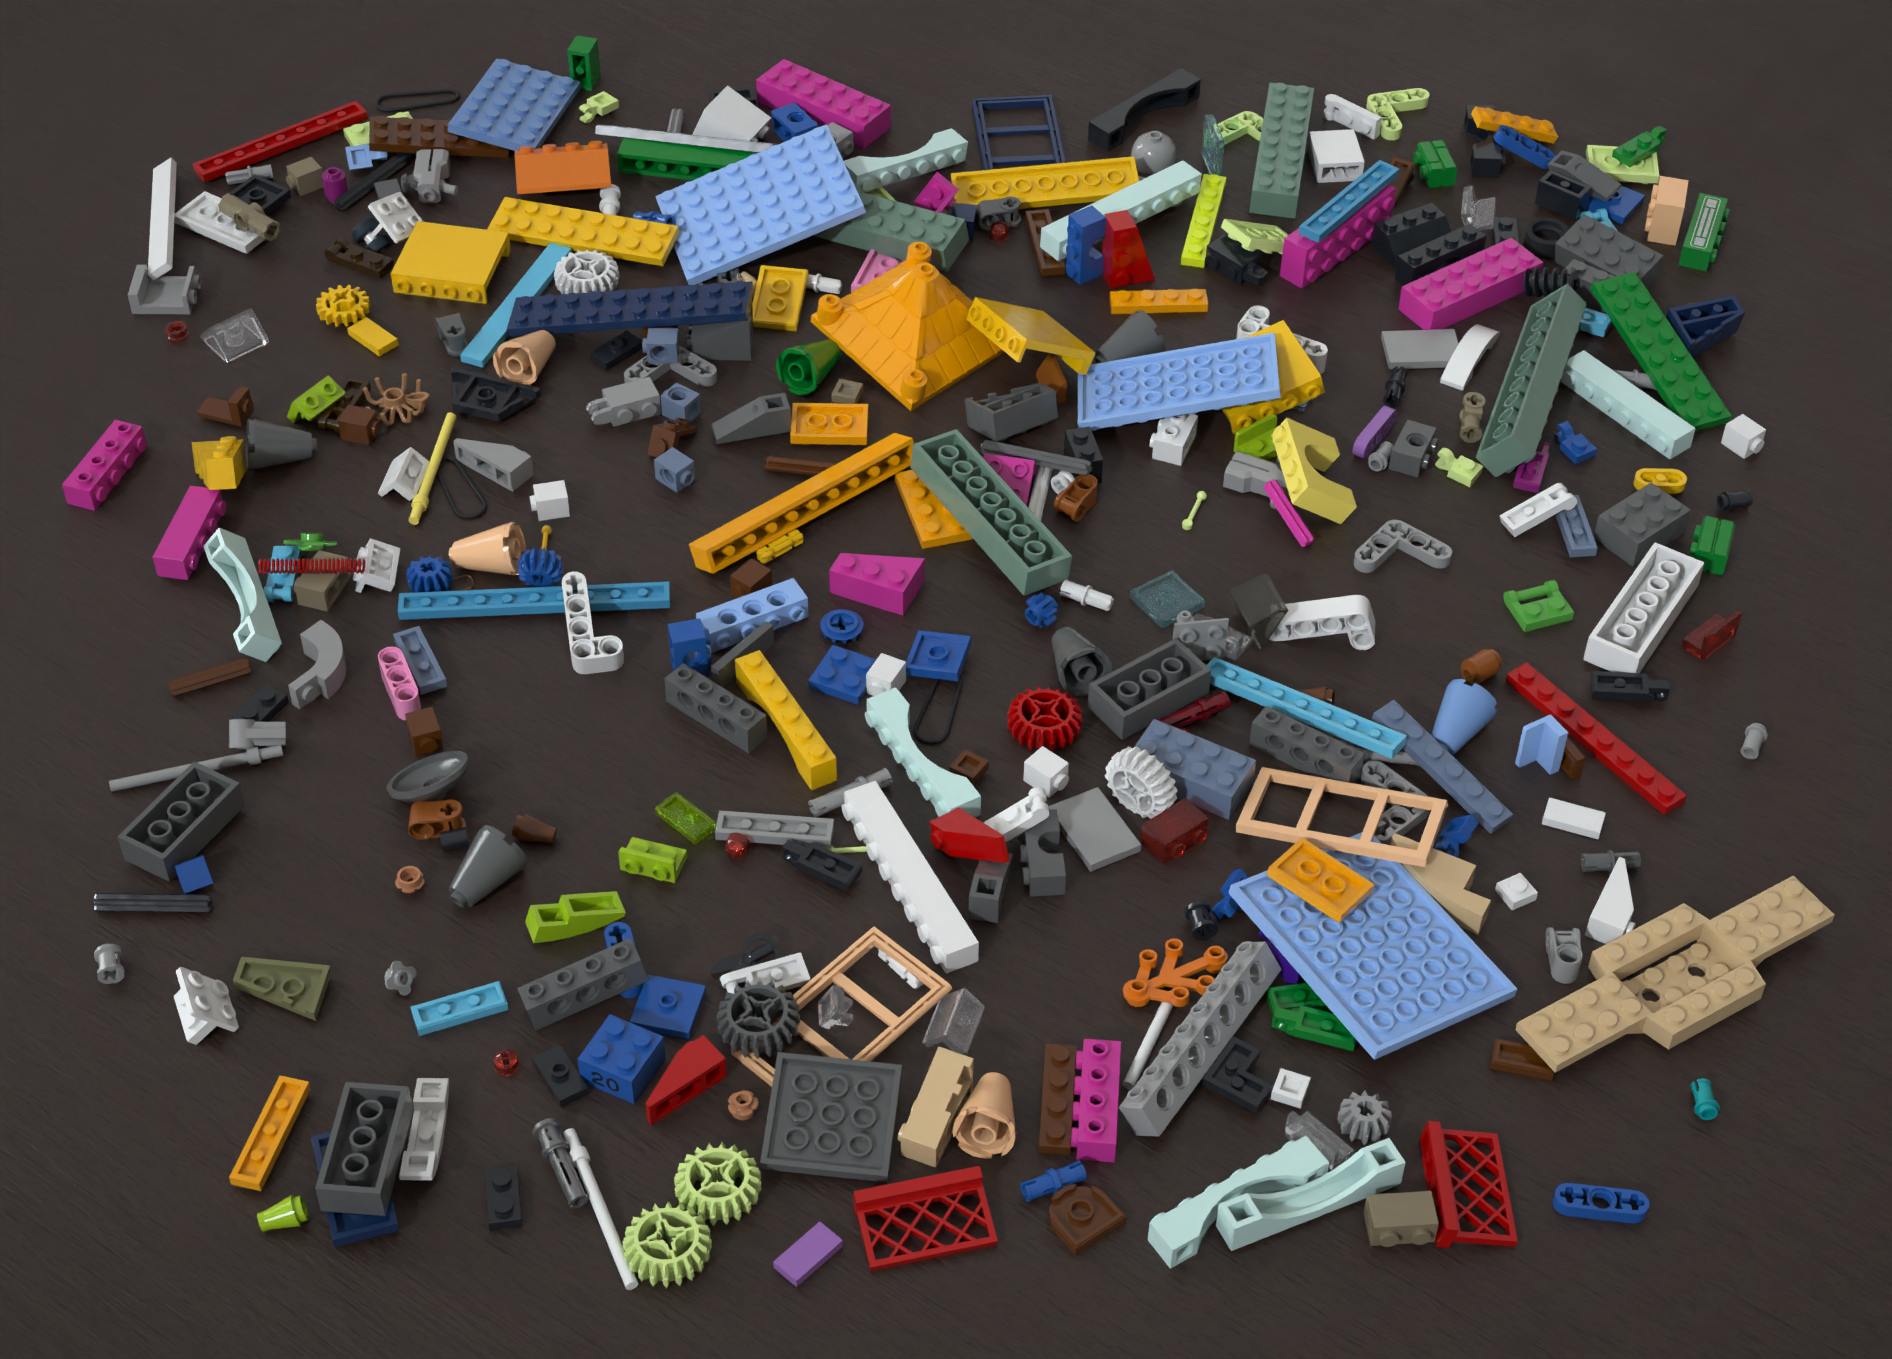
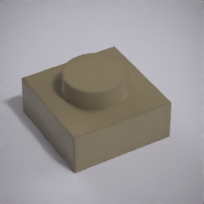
M839 379L831 394L832 402L857 404L863 392V383Z

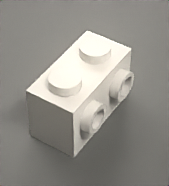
M1182 414L1172 416L1171 418H1160L1157 433L1153 432L1149 446L1153 448L1152 459L1181 466L1196 436L1198 415Z

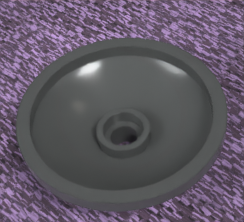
M447 751L423 758L398 772L388 782V794L396 800L405 802L440 800L465 775L470 763L468 756L462 751Z

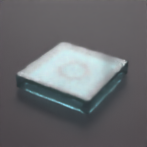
M1213 114L1205 115L1201 153L1210 175L1221 176L1224 139Z
M1173 570L1130 590L1129 597L1161 628L1176 622L1177 615L1183 610H1187L1192 614L1205 607V600Z

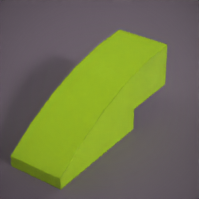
M617 891L561 895L559 903L530 905L525 923L533 943H541L570 938L593 931L623 918L626 912Z

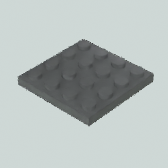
M778 1052L760 1169L888 1182L902 1065Z

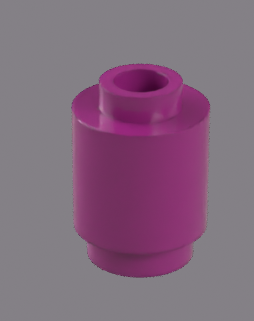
M331 167L322 173L325 196L331 203H335V199L348 190L345 172L337 167Z

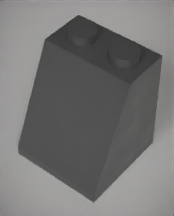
M752 302L748 321L688 325V332L691 335H687V350H691L692 353L704 360L751 361L754 331Z

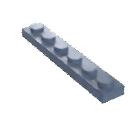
M1395 700L1374 712L1372 720L1375 723L1407 735L1406 745L1402 749L1470 815L1473 814L1478 823L1490 834L1511 820L1513 813Z

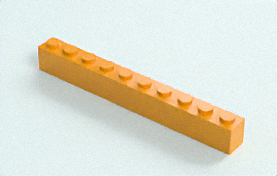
M893 433L691 542L689 547L695 566L714 574L911 466L913 438Z

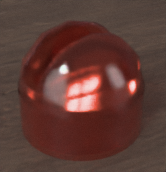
M1003 221L992 223L989 234L990 238L994 241L1006 240L1008 238L1007 224Z
M740 833L729 834L725 843L726 852L732 858L744 856L750 846L749 839Z
M509 1048L499 1050L494 1055L493 1064L497 1074L510 1076L518 1070V1056L513 1050ZM508 1058L510 1064L503 1065V1059Z

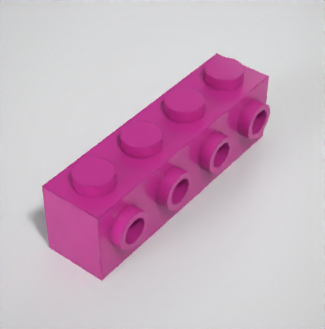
M119 420L113 421L62 484L67 504L94 511L98 508L114 486L119 483L125 472L132 467L137 457L146 449L147 440L142 426Z
M189 487L153 555L157 576L188 580L193 570L197 569L199 558L202 552H205L204 545L210 536L216 532L217 523L226 511V502L222 499L220 489L209 490L205 487Z
M1084 1039L1083 1051H1077L1076 1069L1082 1070L1081 1076H1075L1074 1095H1080V1102H1074L1072 1121H1079L1078 1128L1072 1127L1071 1147H1077L1076 1160L1115 1163L1121 1041Z

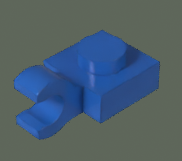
M1567 421L1557 424L1561 431L1555 433L1554 436L1561 442L1559 449L1574 464H1578L1596 455L1597 448L1582 433L1575 436L1571 425Z
M1474 815L1451 818L1438 836L1440 841L1437 842L1435 849H1446L1447 854L1458 858V845L1467 842L1478 825Z
M1242 869L1234 870L1220 889L1225 897L1211 910L1217 920H1220L1224 914L1229 918L1235 911L1243 910L1228 893L1230 885L1249 878Z

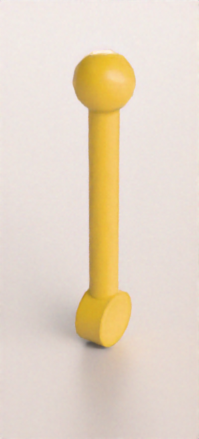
M548 525L543 526L541 529L543 534L541 549L545 548V550L547 549L548 535L552 532L551 527Z

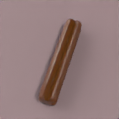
M768 456L765 467L768 471L815 476L837 463Z
M242 658L172 679L168 682L171 694L177 696L249 674L251 666L247 658Z

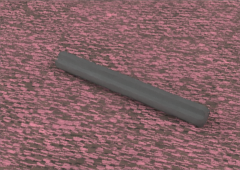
M984 440L980 446L983 455L986 453L1035 460L1036 466L1084 476L1089 475L1092 471L1089 460L990 440Z

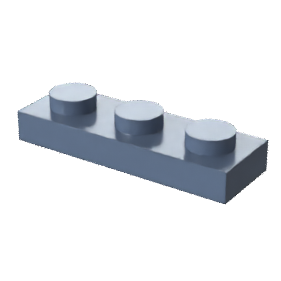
M1574 495L1577 499L1576 506L1571 510L1564 509L1555 514L1569 556H1596L1598 548L1579 495Z
M416 626L394 633V642L397 648L403 652L420 694L423 695L447 687L446 678L420 627Z

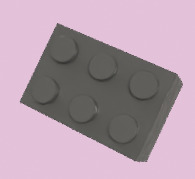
M1649 483L1598 516L1594 539L1633 567L1643 560L1655 542L1665 546L1684 534L1691 509L1653 483Z

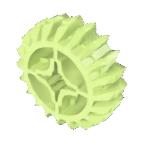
M721 1142L719 1148H713L709 1143L707 1150L703 1151L697 1147L695 1156L686 1154L685 1163H679L678 1173L674 1177L676 1186L675 1196L679 1200V1204L682 1203L685 1210L693 1208L696 1216L702 1215L704 1220L710 1219L713 1226L717 1220H723L727 1225L729 1218L734 1217L739 1221L741 1212L750 1214L751 1205L757 1204L758 1194L761 1191V1173L759 1168L756 1167L754 1158H749L746 1150L738 1152L735 1144L726 1149L723 1142ZM738 1176L743 1181L739 1188L735 1186V1179ZM697 1179L701 1181V1188L698 1191L693 1187Z
M667 1202L665 1208H659L654 1204L652 1212L643 1209L641 1218L633 1217L631 1221L632 1226L626 1227L623 1250H625L624 1258L629 1262L630 1270L634 1274L638 1273L641 1282L650 1278V1283L654 1287L659 1281H663V1285L667 1289L670 1281H675L680 1286L682 1278L686 1277L692 1281L694 1271L702 1273L703 1263L708 1262L710 1258L709 1251L712 1248L710 1229L708 1225H705L702 1215L696 1216L693 1208L685 1211L682 1203L676 1208H672L671 1204Z

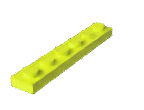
M1215 174L1203 175L1200 192L1181 256V265L1204 268L1206 248L1211 243L1227 177Z

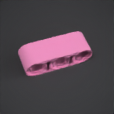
M386 647L378 654L381 677L397 716L402 720H406L405 713L421 710L418 688L403 652L397 647Z

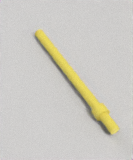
M450 412L446 415L418 494L413 498L411 504L412 511L409 517V522L413 525L419 523L422 512L427 509L429 503L428 495L456 420L454 413Z

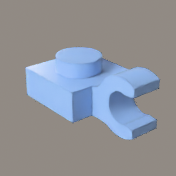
M369 144L345 147L349 171L373 168L372 161H384L388 158L387 152L369 151Z

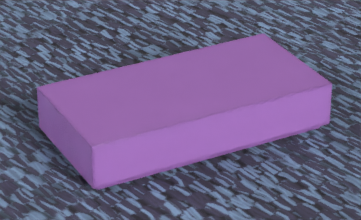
M819 1221L773 1261L774 1269L794 1286L798 1287L843 1247V1240Z

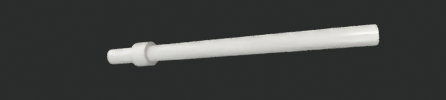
M567 1129L564 1131L563 1136L570 1145L568 1155L574 1168H577L625 1288L632 1290L638 1286V1282L634 1272L630 1270L629 1262L624 1258L625 1250H623V1245L589 1165L590 1156L586 1147L581 1146L575 1129Z

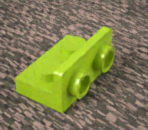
M328 375L295 399L286 417L292 423H295L300 418L311 421L341 399L345 391Z
M1271 414L1237 431L1233 452L1239 451L1267 461L1276 457L1277 452L1271 435L1277 425V416Z
M635 837L631 838L627 848L621 847L618 852L620 870L673 883L676 882L687 859V850Z

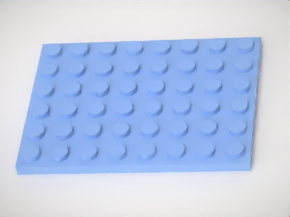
M827 124L655 196L661 213L674 216L676 226L679 227L680 233L674 243V247L689 285H696L717 276V273L727 272L866 213Z
M1362 832L1349 838L1360 840ZM1375 836L1373 837L1372 842L1381 843ZM1321 849L1375 884L1372 893L1340 923L1268 877L1267 871L1230 885L1228 892L1230 896L1374 1060L1515 997L1517 992L1514 984L1399 862Z

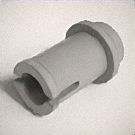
M1387 441L1384 444L1381 443L1378 450L1370 454L1368 458L1369 467L1374 471L1384 470L1388 465L1394 445Z
M1753 723L1745 730L1746 738L1740 750L1745 758L1756 759L1762 742L1767 739L1766 728L1759 723Z

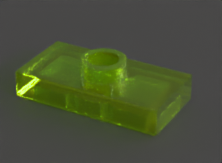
M677 792L655 807V814L694 844L716 829V822Z

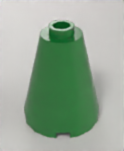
M827 339L785 349L776 360V371L782 383L785 381L790 387L788 390L791 393L807 395L813 392L841 357L840 348L834 341Z

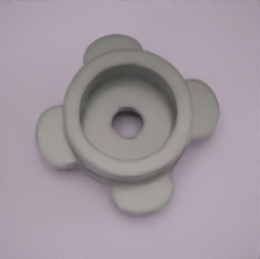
M394 961L385 973L386 988L398 990L401 995H408L411 992L410 985L412 980L416 977V969L412 966H403L401 961Z

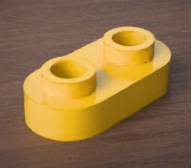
M1643 468L1636 472L1633 484L1637 490H1640L1649 483H1653L1667 494H1677L1684 491L1687 476L1677 469Z

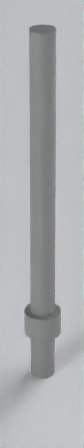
M281 745L262 749L253 747L246 749L247 752L197 763L211 770L246 763L255 765L260 764L261 760L283 756V750ZM191 764L110 780V789L113 792L175 779Z

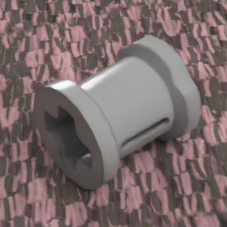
M116 944L99 946L94 952L95 961L99 965L97 970L98 981L104 984L118 983L125 977L124 967L120 962L122 958L121 947Z

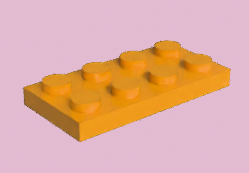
M913 470L895 474L896 485L922 549L973 539Z

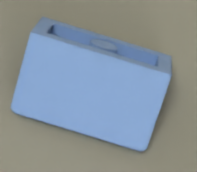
M1551 714L1525 725L1522 730L1515 764L1520 768L1537 761L1550 775L1558 772L1568 732Z

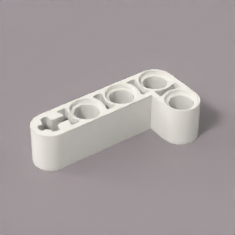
M1253 306L1248 309L1238 323L1236 339L1247 337L1269 327V310L1263 306ZM1293 333L1318 372L1322 374L1326 367L1327 346Z
M579 572L567 573L562 578V589L573 669L580 674L618 670L624 664L622 641L618 637L611 635L594 637L586 578ZM578 590V594H573L572 591Z
M1362 595L1274 605L1266 611L1264 634L1266 638L1272 641L1348 633L1350 643L1355 649L1368 650L1375 644L1374 614L1370 601Z

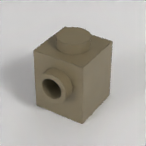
M312 157L286 166L288 173L286 182L289 188L294 189L300 196L323 188L322 167Z

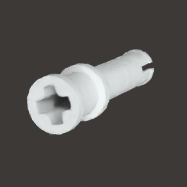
M611 184L609 188L600 189L602 200L600 201L599 208L602 213L617 215L620 211V202L618 200L621 196V191L618 186Z

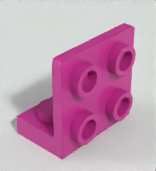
M936 172L913 204L920 208L946 214L943 210L949 211L957 201L954 196L959 189L940 173Z
M984 453L983 459L1027 506L1032 478L1035 479L1037 472L1035 460Z

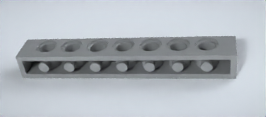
M1246 941L1236 948V952L1221 968V972L1206 988V992L1197 1004L1191 1008L1190 1013L1182 1024L1176 1028L1175 1033L1167 1044L1160 1049L1158 1056L1144 1071L1143 1076L1134 1088L1128 1092L1119 1109L1136 1136L1159 1137L1282 970L1266 942Z

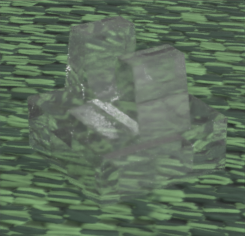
M833 985L818 1001L820 1027L830 1029L834 1024L848 1026L853 1021V1014L845 1012L853 1005V1000L844 996V988Z

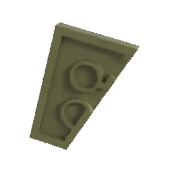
M241 957L233 983L236 989L316 1021L332 972L330 965Z

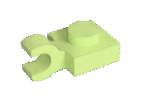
M604 91L588 98L587 104L579 107V110L585 113V115L580 117V120L584 123H590L597 113L601 116L619 108V100Z
M1442 448L1437 454L1440 458L1435 465L1440 469L1447 470V477L1470 487L1482 474V465L1462 455L1456 459L1452 451L1447 448Z

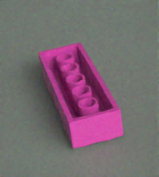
M781 60L756 79L758 103L775 110L795 102L801 109L805 110L812 120L818 123L819 127L833 122L853 132V144L863 149L891 128L890 104L794 64L791 61Z
M1391 185L1386 186L1319 243L1300 235L1299 228L1285 237L1280 277L1302 289L1314 282L1325 272L1330 271L1333 266L1344 261L1350 254L1358 251L1364 244L1372 240L1374 223L1392 217L1396 188Z
M1509 238L1402 286L1398 309L1423 330L1444 329L1524 292L1523 283L1526 269L1529 268L1531 273H1533L1535 266H1539L1541 273L1543 261L1513 238Z

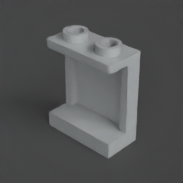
M137 265L128 292L132 314H191L193 305L197 303V289H201V276L197 275L195 266H190L187 276H160L153 280L148 276L147 265Z

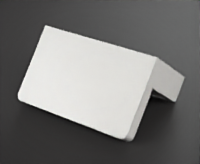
M412 447L408 448L391 462L378 494L383 497L389 491L395 489L407 500H412L420 488L429 461Z

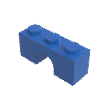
M1092 205L1068 216L1065 270L1067 275L1079 285L1103 275L1104 256L1092 245L1097 240L1105 237L1106 217Z

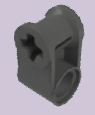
M1005 197L979 202L977 204V218L980 228L985 231L1019 226L1021 224V216L1018 210L1021 207L1020 200L1016 197Z
M460 313L435 319L439 337L443 341L447 353L455 357L460 356L468 346L465 338L466 329Z

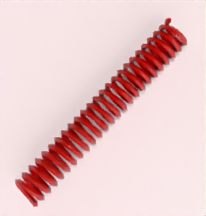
M260 558L257 574H260V572L262 574H272L273 572L275 574H285L286 572L288 574H298L299 572L301 574L303 572L305 574H311L312 572L314 574L316 572L318 574H324L325 572L326 574L329 572L331 574L333 572L335 574H341L342 572L344 574L346 572L348 574H354L355 572L363 574L366 562L363 558L361 570V559L359 558L357 571V559H354L353 570V560L350 558V568L348 570V559L346 558L344 571V559H341L340 570V560L337 558V569L335 570V559L333 558L331 571V559H328L327 570V559L324 558L322 561L320 558L318 570V559L316 558L314 571V559H306L307 569L305 570V559L303 558L301 571V559L299 558L298 561L295 558L293 559L294 569L292 570V559L290 558L288 571V559L286 558L284 562L283 558L280 561L277 558L275 571V559L273 558L271 571V559L266 560L264 558V569L262 571V559Z

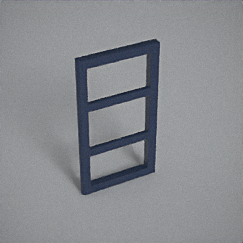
M1052 95L975 98L972 100L984 170H992L993 166L1066 163ZM1044 107L1047 125L986 128L983 110ZM1049 133L1053 154L991 157L988 136Z

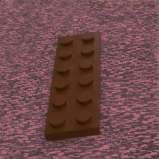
M370 116L369 151L417 153L419 150L431 149V154H433V149H444L449 151V155L509 158V149L449 133L448 123L451 120Z

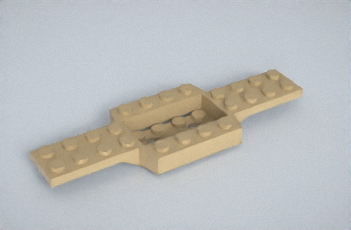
M1794 876L1711 920L1683 903L1592 951L1588 967L1596 981L1517 1022L1515 1030L1555 1073L1625 1034L1645 1033L1669 1050L1760 1000L1766 983L1756 967L1765 958L1832 923L1835 914ZM1697 940L1696 944H1693L1687 950L1677 955L1670 956L1668 960L1660 963L1659 965L1653 968L1646 969L1644 973L1630 980H1626L1623 983L1620 981L1625 977L1639 971L1640 969L1654 963L1655 961L1669 955L1670 953L1684 947L1685 945ZM1698 967L1704 971L1705 975L1703 977L1692 976L1688 969ZM1644 992H1653L1659 997V1000L1657 1002L1646 1001L1642 994Z

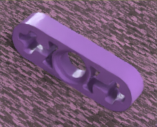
M1384 405L1357 437L1352 454L1366 459L1393 427L1397 418V410Z

